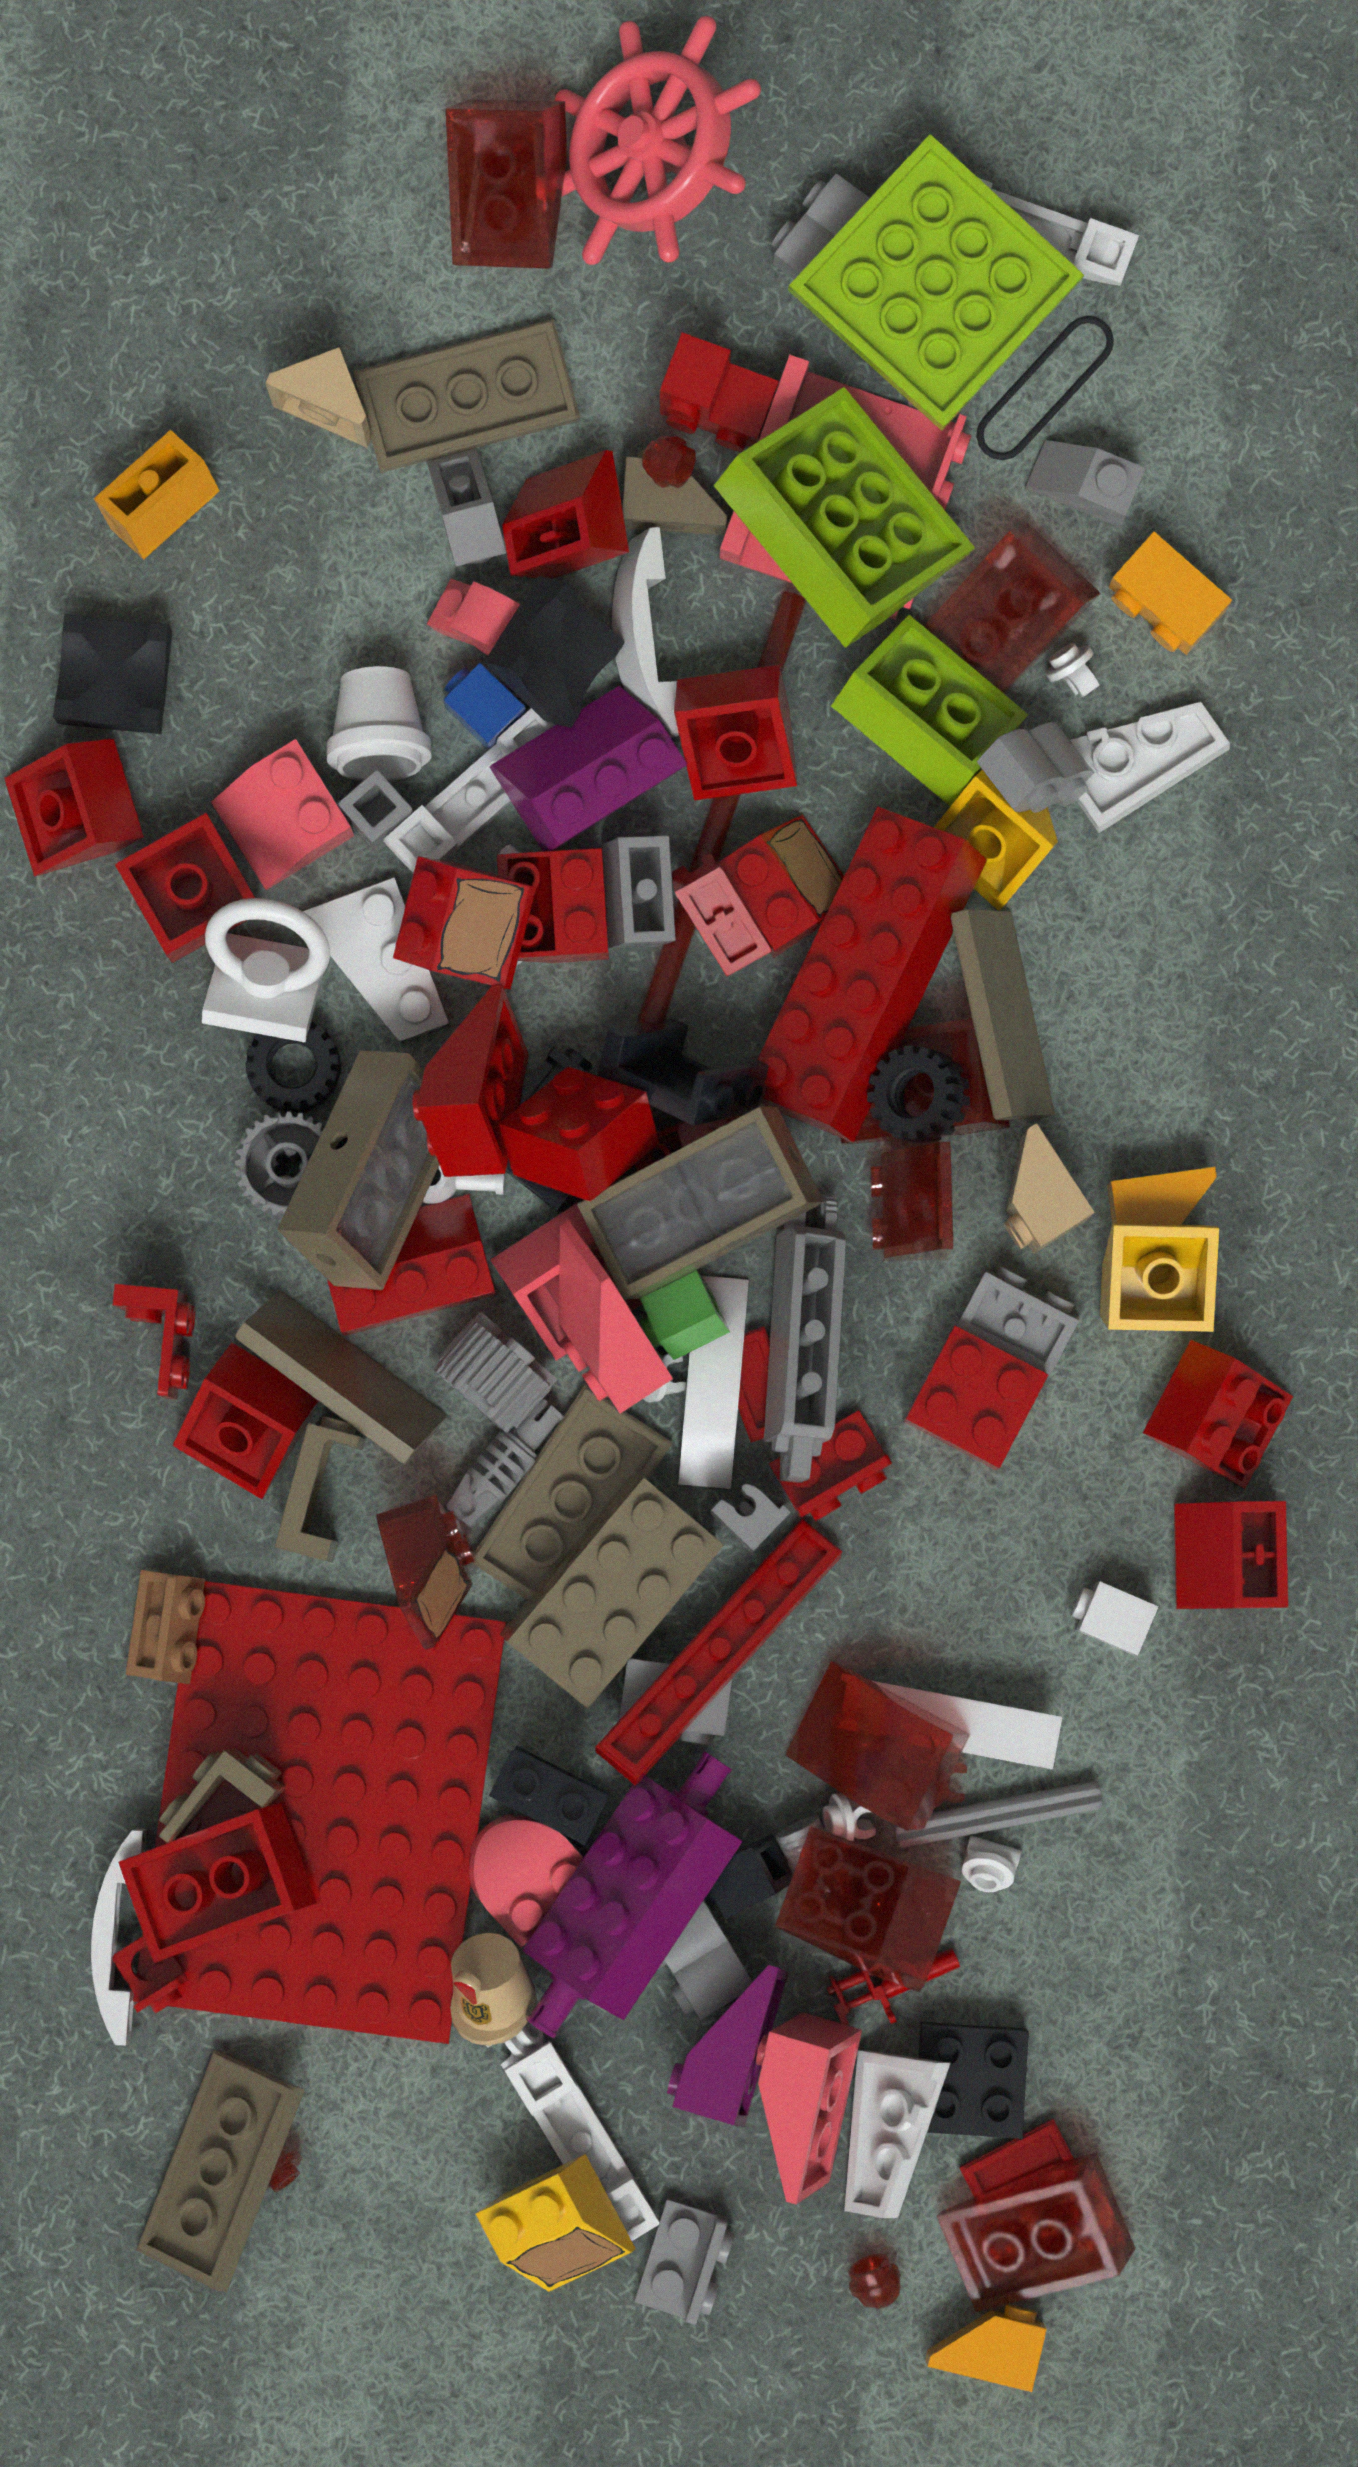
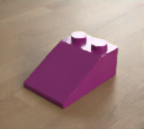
M768 1965L686 2056L685 2063L675 2064L667 2094L675 2096L673 2108L734 2126L745 2127L762 2067L756 2064L758 2047L763 2036L773 2030L789 1972Z

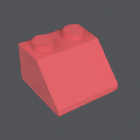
M296 739L249 767L211 801L265 890H268L354 837L351 826Z
M578 1202L490 1260L556 1361L566 1355L562 1345L570 1341L559 1324L560 1225L570 1220L616 1286L577 1206ZM640 1298L624 1300L631 1311L642 1305Z

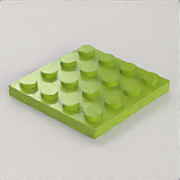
M929 134L790 283L788 291L934 425L943 431L1082 281L1084 274L939 141Z

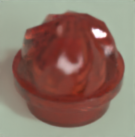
M660 436L657 440H653L648 444L642 455V466L646 473L653 479L656 485L662 488H666L669 485L675 488L682 487L690 478L696 462L695 450L687 447L686 441L678 436Z
M886 2254L868 2255L856 2261L849 2268L848 2273L851 2278L849 2283L852 2296L859 2299L864 2307L886 2308L894 2303L900 2295L901 2273L897 2265L890 2263Z

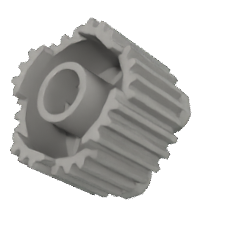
M279 1112L275 1113V1118L264 1115V1122L260 1123L256 1120L253 1130L249 1128L245 1130L248 1136L246 1139L240 1140L243 1149L236 1150V1154L240 1157L239 1160L235 1161V1166L239 1169L235 1173L236 1177L240 1180L238 1186L244 1191L245 1197L258 1210L261 1209L267 1216L272 1213L278 1220L283 1218L324 1129L321 1122L316 1123L312 1117L306 1120L302 1113H299L297 1117H294L292 1112H287L285 1117H282ZM286 1154L292 1160L297 1159L299 1156L302 1157L303 1163L298 1166L301 1171L293 1178L289 1175H284L280 1178L276 1174V1171L282 1168L278 1160Z
M479 1311L437 1358L440 1362L433 1370L497 1427L508 1433L513 1426L517 1428L551 1390L557 1379L540 1363L534 1360L535 1357L512 1337L509 1339L495 1323Z

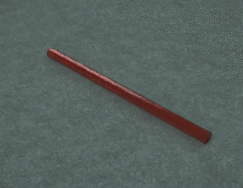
M782 592L757 668L780 665L783 672L807 602L804 597L792 592ZM741 794L712 798L688 869L689 873L703 865L701 860L706 854H711L715 861L719 862ZM679 899L674 910L676 941L665 944L661 948L636 1024L664 1020L696 929Z

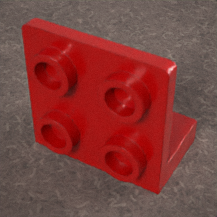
M114 1284L112 1305L124 1310L125 1318L130 1319V1321L162 1324V1316L165 1314L157 1395L166 1399L177 1400L178 1389H188L191 1361L190 1358L182 1355L184 1336L193 1337L196 1306L188 1303V1295L177 1289Z

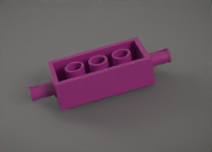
M703 1751L702 1757L679 1791L673 1789L671 1792L646 1775L636 1786L634 1784L631 1786L522 1950L551 1972L549 1977L553 1981L532 2013L526 2018L529 2023L548 2036L556 2037L557 2031L579 1998L582 2000L587 1999L624 2021L742 1843V1840L707 1817L709 1811L705 1808L732 1769L706 1751Z

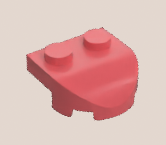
M507 1814L485 1826L476 1836L471 1846L470 1852L472 1856L469 1866L471 1889L487 1911L522 1948L530 1940L584 1857L562 1833L529 1816L515 1817Z

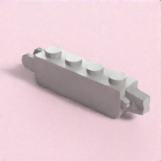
M822 1194L824 1202L817 1206L815 1228L805 1227V1212L784 1223V1231L779 1233L776 1238L764 1441L772 1442V1451L780 1452V1481L803 1483V1481L810 1479L812 1456L821 1455L822 1443L831 1439L835 1428L846 1239L842 1231H836L838 1202L837 1197H834V1195Z

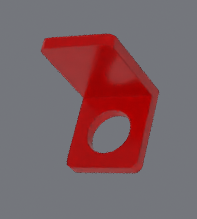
M142 1936L115 1953L112 1959L138 2000V2003L133 2006L138 2013L150 2005L156 2014L182 1997L177 1987L189 1979L175 1956L163 1960V1969L157 1978L142 1980L137 1977L132 1968L133 1958L140 1950L149 1949L145 1937Z

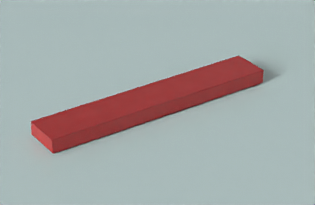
M801 1519L596 1745L595 1752L636 1786L839 1561L843 1551L805 1520Z

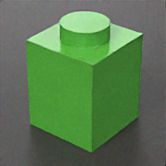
M697 1270L640 1298L647 1313V1317L640 1320L647 1338L654 1348L662 1345L673 1360L730 1333L711 1288Z

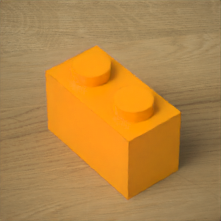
M169 430L102 490L94 500L110 529L144 560L220 490L205 461L172 430Z
M1155 532L1147 538L1113 576L1109 588L1115 592L1111 599L1120 610L1131 618H1135L1140 614L1154 626L1150 633L1160 645L1170 652H1174L1179 648L1186 655L1226 612L1232 602L1229 596Z

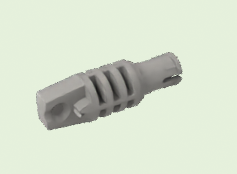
M542 1399L517 1428L513 1427L508 1433L505 1431L503 1433L499 1432L468 1469L447 1503L446 1508L462 1523L473 1528L507 1497L536 1462L534 1460L537 1456L534 1453L535 1449L564 1416L552 1405L549 1406L546 1400Z

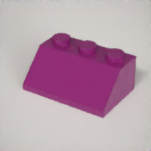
M617 686L582 708L572 728L556 724L493 763L489 768L544 852L553 851L665 781L684 768L687 763L660 720L624 689Z

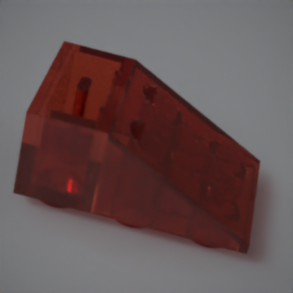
M810 1826L775 1927L871 1975L920 1992L927 1982L961 1881Z

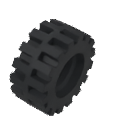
M312 1021L306 1042L256 1033L246 1053V1073L254 1092L268 1106L285 1113L307 1112L318 1105H322L336 1089L341 1074L340 1055L334 1040L326 1030ZM287 1044L306 1046L315 1057L316 1068L314 1074L307 1083L301 1086L288 1087L282 1085L275 1079L272 1073L271 1063L274 1055Z
M904 1046V1050L895 1049L888 1053L890 1060L881 1059L876 1065L881 1071L878 1076L871 1075L869 1084L875 1085L874 1092H867L868 1102L875 1103V1108L870 1110L873 1119L881 1121L878 1126L884 1132L891 1133L893 1137L917 1143L942 1140V1134L950 1136L956 1131L953 1123L955 1121L962 1123L966 1114L960 1111L962 1105L969 1106L970 1097L963 1094L964 1089L970 1088L968 1079L960 1076L964 1071L959 1063L953 1062L951 1056L927 1047ZM918 1073H926L933 1082V1101L926 1112L921 1116L914 1117L905 1109L903 1100L904 1090L912 1077Z

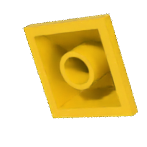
M983 769L971 780L934 826V828L966 839L987 859L974 889L998 911L1006 905L1058 843L1048 807L1037 813H1033L1031 809L1015 812Z

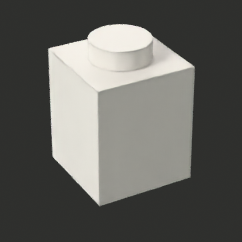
M1098 1581L1095 1583L1093 1590L1083 1587L1071 1616L1080 1620L1076 1631L1129 1654L1138 1655L1158 1606Z

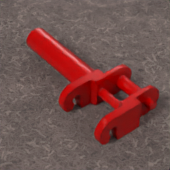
M950 1948L885 1977L880 1984L874 1986L870 1979L871 1976L875 1975L873 1968L866 1970L863 1962H860V1971L846 1978L836 1981L832 1975L829 1976L832 1986L826 1989L829 1995L835 1993L839 2000L838 2003L833 2004V2007L841 2024L850 2026L846 2018L850 2009L873 1999L880 2000L885 2014L892 2025L897 2020L890 2008L889 1999L959 1968L960 1964L953 1949ZM865 1981L869 1992L846 2002L842 1991Z

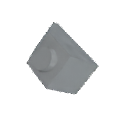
M1045 440L1026 489L1121 528L1146 468L1099 448Z
M477 448L427 461L455 566L468 563L480 564L494 556L505 554L506 551L494 503Z

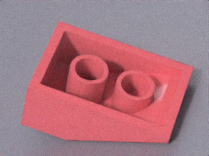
M570 1220L560 1225L559 1324L570 1339V1341L562 1345V1348L578 1372L586 1367L589 1368V1371L584 1373L582 1377L597 1400L600 1402L608 1396L621 1414L673 1378L611 1278Z
M804 2012L769 2031V2034H765L761 2039L756 2056V2064L762 2066L758 2085L786 2202L795 2205L830 2181L862 2033L861 2029Z

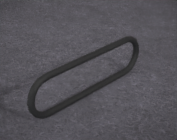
M1084 316L1071 322L982 418L977 427L976 437L978 445L984 454L993 459L1007 460L1014 458L1022 452L1110 355L1113 350L1114 338L1112 330L1106 322L1097 317ZM1086 323L1095 324L1100 327L1105 333L1107 340L1102 354L1014 449L1005 453L995 452L990 449L985 443L984 430L992 418L1074 329Z

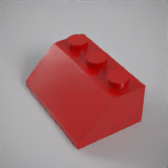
M470 1194L419 1208L383 1290L334 1286L327 1279L339 1327L344 1336L497 1295Z

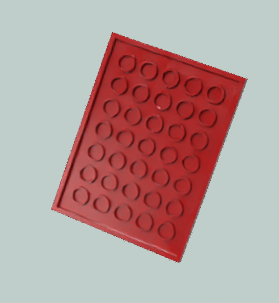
M205 1581L203 1590L205 1606L199 1618L195 1645L197 1648L196 1664L191 1673L190 1684L178 1683L159 1819L178 1795L183 1796L186 1793L190 1796L199 1782L192 1777L211 1752L214 1754L217 1751L223 1753L224 1750L237 1748L247 1757L250 1755L255 1756L258 1753L282 1772L277 1780L286 1788L273 1804L282 1803L317 1903L175 1955L189 1980L177 1987L182 1997L169 2006L449 2044L452 2027L450 2006L453 1997L451 1961L454 1952L464 1939L471 1888L469 1866L472 1854L470 1849L479 1830L504 1647V1638L500 1633L506 1627L507 1622L452 1615L444 1631L436 1641L434 1635L424 1626L419 1610ZM225 1779L180 1838L262 1807ZM159 1820L155 1848L167 1844L166 1841L159 1837L166 1827ZM149 1949L140 1950L137 1977L142 1980L157 1978L162 1972L163 1960L153 1963ZM134 1995L133 2002H138L137 1998Z

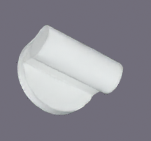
M970 1835L965 1851L966 1857L963 1862L962 1873L976 1889L983 1892H996L1008 1888L1014 1881L1021 1850Z

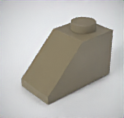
M640 451L637 453V457H626L622 509L626 529L647 530L653 527H660V531L725 536L727 515L678 460H668L669 455L660 451Z

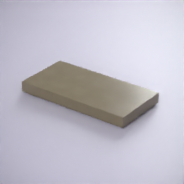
M554 319L354 371L380 473L580 421V414Z
M966 909L952 913L951 922L994 1118L996 1120L1039 1119L1055 1115L1012 912Z
M281 1290L252 1314L235 1334L237 1340L401 1463L405 1464L437 1431L447 1417L445 1413Z
M585 1385L469 1562L528 1600L633 1473L636 1472L646 1480H649L673 1443L624 1411L620 1414L609 1400L604 1398L599 1402L591 1389Z
M214 2050L136 2251L216 2291L227 2292L305 2089L232 2055Z

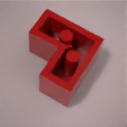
M682 332L660 388V414L667 416L666 423L674 429L694 434L696 429L700 428L716 434L714 441L730 450L743 452L745 446L751 447L759 441L779 381L730 363L731 350Z

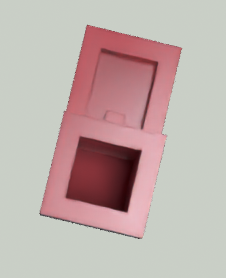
M450 579L427 625L445 636L475 646L488 656L520 604L473 581L472 585Z

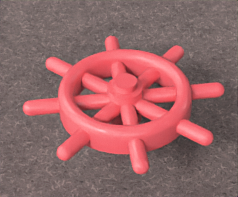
M702 16L697 20L680 55L666 51L643 53L638 25L633 21H626L619 28L624 61L609 70L595 84L586 98L568 89H562L555 95L557 107L576 116L570 138V169L544 182L540 187L539 193L543 200L552 202L576 190L586 206L600 216L582 251V258L585 263L596 265L601 261L617 227L635 232L655 231L659 257L664 262H674L679 256L674 223L696 208L709 193L713 185L731 194H739L745 189V178L741 174L723 166L730 143V112L758 98L761 93V86L755 79H746L723 91L713 75L699 66L716 31V22L712 17ZM667 81L653 108L650 85ZM688 87L693 96L695 106L673 117ZM631 99L633 114L627 118L619 115L618 113L622 107ZM696 129L694 143L691 147L686 144L683 135ZM608 133L618 137V145L604 152ZM624 166L611 192L604 175ZM665 173H675L677 176L667 185ZM643 175H645L648 199L630 203Z

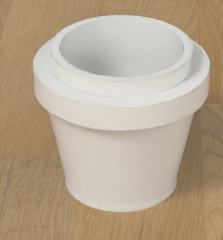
M385 666L364 667L345 673L340 680L341 686L333 736L326 742L328 764L338 770L342 776L357 781H364L376 770L387 781L404 779L419 772L421 767L431 759V739L423 732L410 674L398 668Z

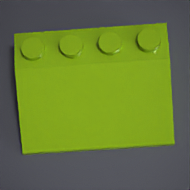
M845 387L738 454L714 484L717 491L845 648L888 619L975 549L974 545Z

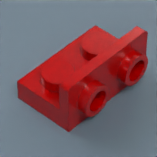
M858 1410L836 1423L831 1439L822 1443L821 1455L812 1456L810 1479L807 1481H803V1483L780 1481V1457L768 1465L799 1517L802 1518L811 1513L816 1522L843 1506L837 1496L856 1486L859 1493L863 1494L888 1479L883 1469L891 1465L892 1462L888 1455L884 1453Z

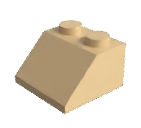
M1037 1123L1028 1128L1020 1140L1006 1205V1212L1009 1218L1004 1223L1006 1230L1018 1248L1021 1250L1028 1245L1033 1254L1084 1223L1095 1213Z

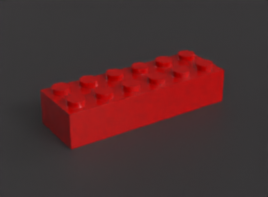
M877 806L757 1059L769 1066L765 1080L766 1093L761 1102L764 1106L778 1107L780 1113L854 1143L872 1105L867 1100V1092H874L875 1085L869 1084L871 1075L878 1076L881 1071L876 1065L881 1059L889 1061L888 1053L895 1049L898 1050L953 934L951 914L964 910L987 862V859L966 839Z

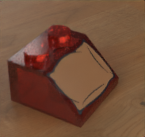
M437 1495L376 1514L399 1607L425 1650L436 1646L472 1587L473 1583L468 1565L476 1563L469 1537L466 1532L462 1533L455 1511L445 1512Z

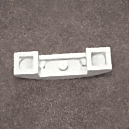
M980 179L1084 274V279L1121 286L1139 235L1090 218L1088 223L996 191L992 189L993 183Z
M653 527L632 538L628 543L630 552L623 554L614 586L612 630L625 642L615 657L624 690L660 720L672 739L679 735L674 714L677 681L658 682L648 596L649 588L666 579L660 527Z
M531 708L498 737L496 744L430 803L425 807L421 805L387 835L383 842L413 873L418 856L446 860L511 803L489 766L555 726V724L544 721Z
M702 1276L713 1292L730 1333L690 1352L678 1484L731 1489L749 1280Z
M147 1829L132 1830L121 1844L105 1875L93 1920L91 1963L95 1994L105 2026L115 2045L126 2046L131 2042L134 1994L130 1988L114 1987L116 1965L112 1958L117 1953L122 1883L126 1884L118 1862L146 1852Z
M550 2041L504 2068L530 2114L535 2117L561 2162L565 2164L581 2155H587L630 2239L633 2241L658 2226L660 2222L640 2186Z

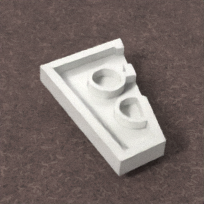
M1201 702L1141 717L1139 722L1109 730L1104 727L1089 731L1086 736L1070 740L1095 772L1085 782L1088 789L1076 801L1098 833H1100L1230 749V742Z
M391 878L303 912L310 916L323 930L329 942L330 957L398 1041L403 1043L449 1026V1022L430 971L393 958L405 904L395 878Z
M858 2050L844 2211L879 2218H898L950 2063L878 2051Z

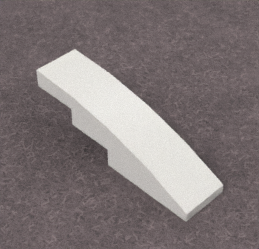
M851 1677L841 1729L1053 1770L1062 1717Z

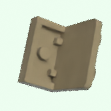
M237 1748L224 1750L223 1753L217 1751L214 1754L211 1752L192 1777L199 1782L190 1796L186 1793L183 1796L178 1795L159 1819L160 1822L166 1825L159 1837L167 1843L179 1839L225 1779L262 1808L273 1804L286 1788L277 1780L282 1772L258 1753L255 1756L250 1755L247 1757Z

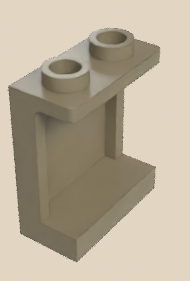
M322 1417L320 1426L307 1424L275 1548L333 1563L338 1542L310 1535L308 1531L331 1446L339 1444L363 1451L365 1440L355 1436L356 1428L349 1423Z

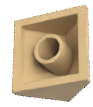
M340 347L269 374L266 386L273 407L368 448L371 434L366 414Z

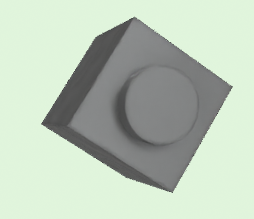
M378 770L374 771L338 803L346 820L376 853L386 846L383 842L384 838L413 813L411 806Z

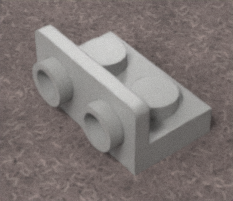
M1000 1265L997 1272L986 1267L956 1326L1049 1374L1048 1376L1050 1377L1079 1322V1316L1071 1312L1075 1304L1048 1289L1042 1297L1025 1288L1028 1279L1008 1267Z
M667 2198L635 2297V2303L685 2318V2322L696 2325L700 2313L710 2315L719 2284L710 2282L716 2261L726 2264L735 2233L726 2230L728 2217Z

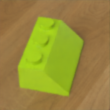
M908 615L853 672L831 705L833 709L949 806L954 803L971 780L982 770L977 763L979 758L1000 736L1017 730L1029 715L911 615Z

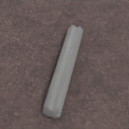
M1089 1781L900 1818L894 1822V1830L898 1845L900 1847H909L1098 1810L1102 1807V1796L1098 1783Z

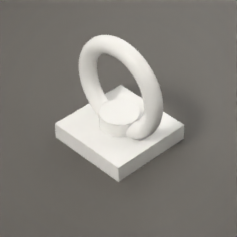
M248 898L223 906L211 917L205 931L206 948L215 963V967L203 1006L202 1023L306 1042L323 974L330 960L329 942L323 930L303 911L276 900ZM245 920L272 921L296 932L305 941L308 948L229 934L227 931L234 924Z

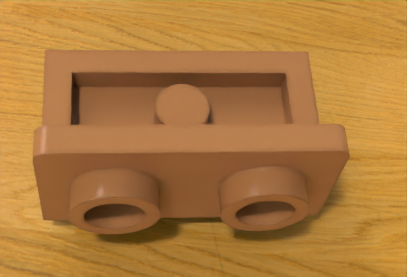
M141 1570L126 1675L165 1682L190 1684L191 1673L197 1660V1648L195 1645L199 1618L205 1606L203 1594L204 1578Z

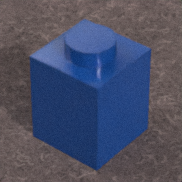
M481 663L471 672L466 667L461 669L444 688L448 693L443 699L445 708L488 750L496 744L501 734L526 713L525 706Z

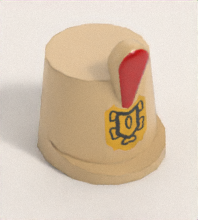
M493 1933L472 1936L461 1943L454 1952L451 1961L453 1997L450 2009L452 2021L461 2037L474 2044L490 2046L504 2043L518 2035L527 2024L526 2018L532 2013L537 2003L535 1987L517 1947L510 1939Z

